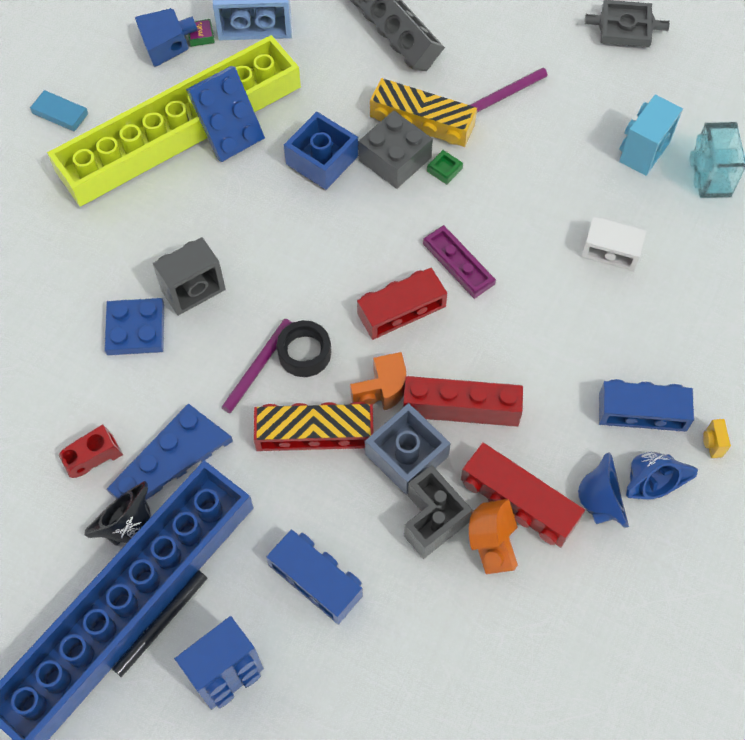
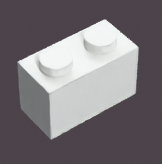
M593 216L581 257L635 271L647 230L639 229L633 225L617 223L607 218Z

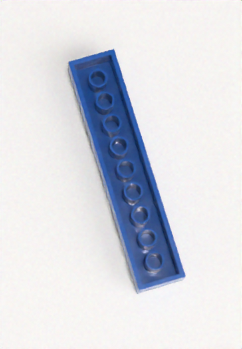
M203 460L0 680V729L12 740H49L254 509L250 495Z

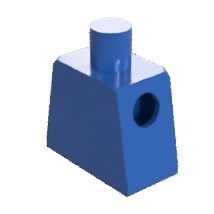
M171 8L135 17L154 67L187 51L189 47L185 35L198 31L193 16L178 21L174 9Z

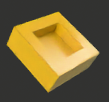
M725 419L712 420L703 433L704 446L709 448L711 458H722L731 447Z

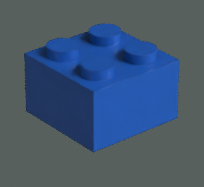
M316 111L284 144L286 165L327 190L359 156L358 136Z

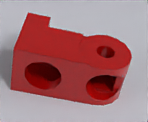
M103 424L71 443L59 453V457L71 478L83 476L93 467H97L109 459L114 461L123 456L113 434Z

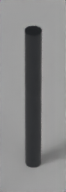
M198 571L112 668L121 678L208 579L201 571Z

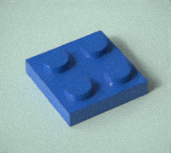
M163 298L107 301L105 352L107 356L163 352Z

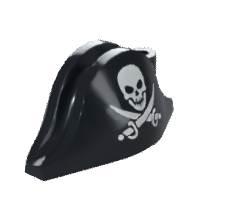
M141 482L111 503L85 529L84 535L88 538H107L115 546L121 542L128 543L151 516L150 507L145 499L148 491L147 482Z

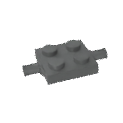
M603 0L601 14L586 13L584 24L599 25L601 43L650 47L653 30L668 31L670 26L669 20H655L652 13V3Z

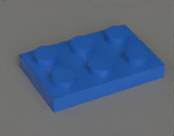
M229 66L186 89L219 161L223 162L265 139L234 66Z

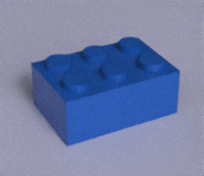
M229 616L174 658L211 710L216 706L220 709L227 705L235 697L233 694L243 685L247 688L254 684L261 677L260 672L264 670L255 647L232 616Z

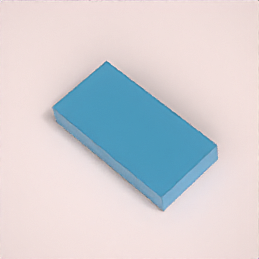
M46 90L41 93L30 107L33 114L74 132L88 115L87 108Z

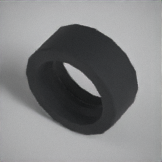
M301 320L291 323L278 336L277 352L280 364L288 373L297 377L317 375L330 362L331 341L328 332L321 325L313 321ZM300 337H312L318 340L321 345L320 354L308 361H297L291 358L287 350L288 345Z

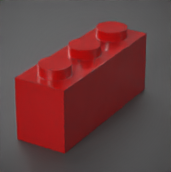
M431 267L424 271H416L402 281L391 282L384 289L377 292L366 293L357 300V314L371 339L374 340L445 308L448 293Z

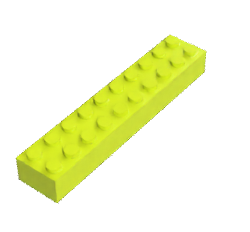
M270 35L47 152L56 174L81 207L208 138L186 89L229 66H234L255 113L301 88L299 66L275 38Z

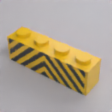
M383 78L380 79L370 99V117L382 121L394 110L430 137L463 147L466 146L476 122V107Z

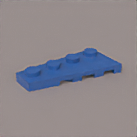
M188 403L107 488V491L114 498L118 499L131 488L146 481L148 491L145 499L147 500L162 490L165 484L174 478L178 479L186 474L187 469L199 461L203 462V460L211 457L212 452L221 446L225 447L233 442L232 436Z

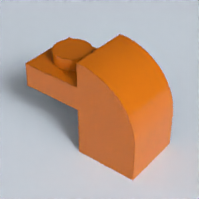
M402 352L374 357L373 371L375 379L350 384L352 402H364L374 405L377 401H381L384 411L397 405L403 398L405 389L406 366Z
M509 499L481 503L472 512L469 520L471 550L478 549L486 574L514 571L518 566L509 538L518 526Z

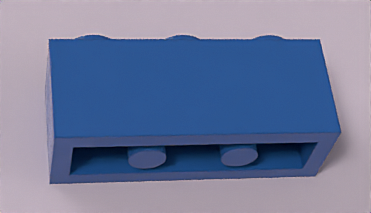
M614 379L604 381L599 392V425L687 432L694 421L693 388L683 387L679 384L662 386L654 385L651 382L625 383L623 380Z
M291 529L266 556L268 565L339 625L363 597L362 582L353 573L348 571L345 574L337 567L338 562L330 554L318 552L314 548V542L306 534L301 532L298 535Z

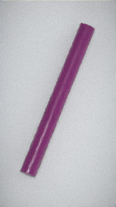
M541 68L470 104V106L476 107L477 112L547 77V71L545 68Z
M283 319L222 405L224 411L232 413L277 349L278 336L285 327L292 323L290 320Z

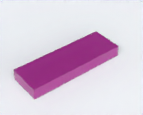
M445 225L423 238V245L474 299L495 285L496 279Z

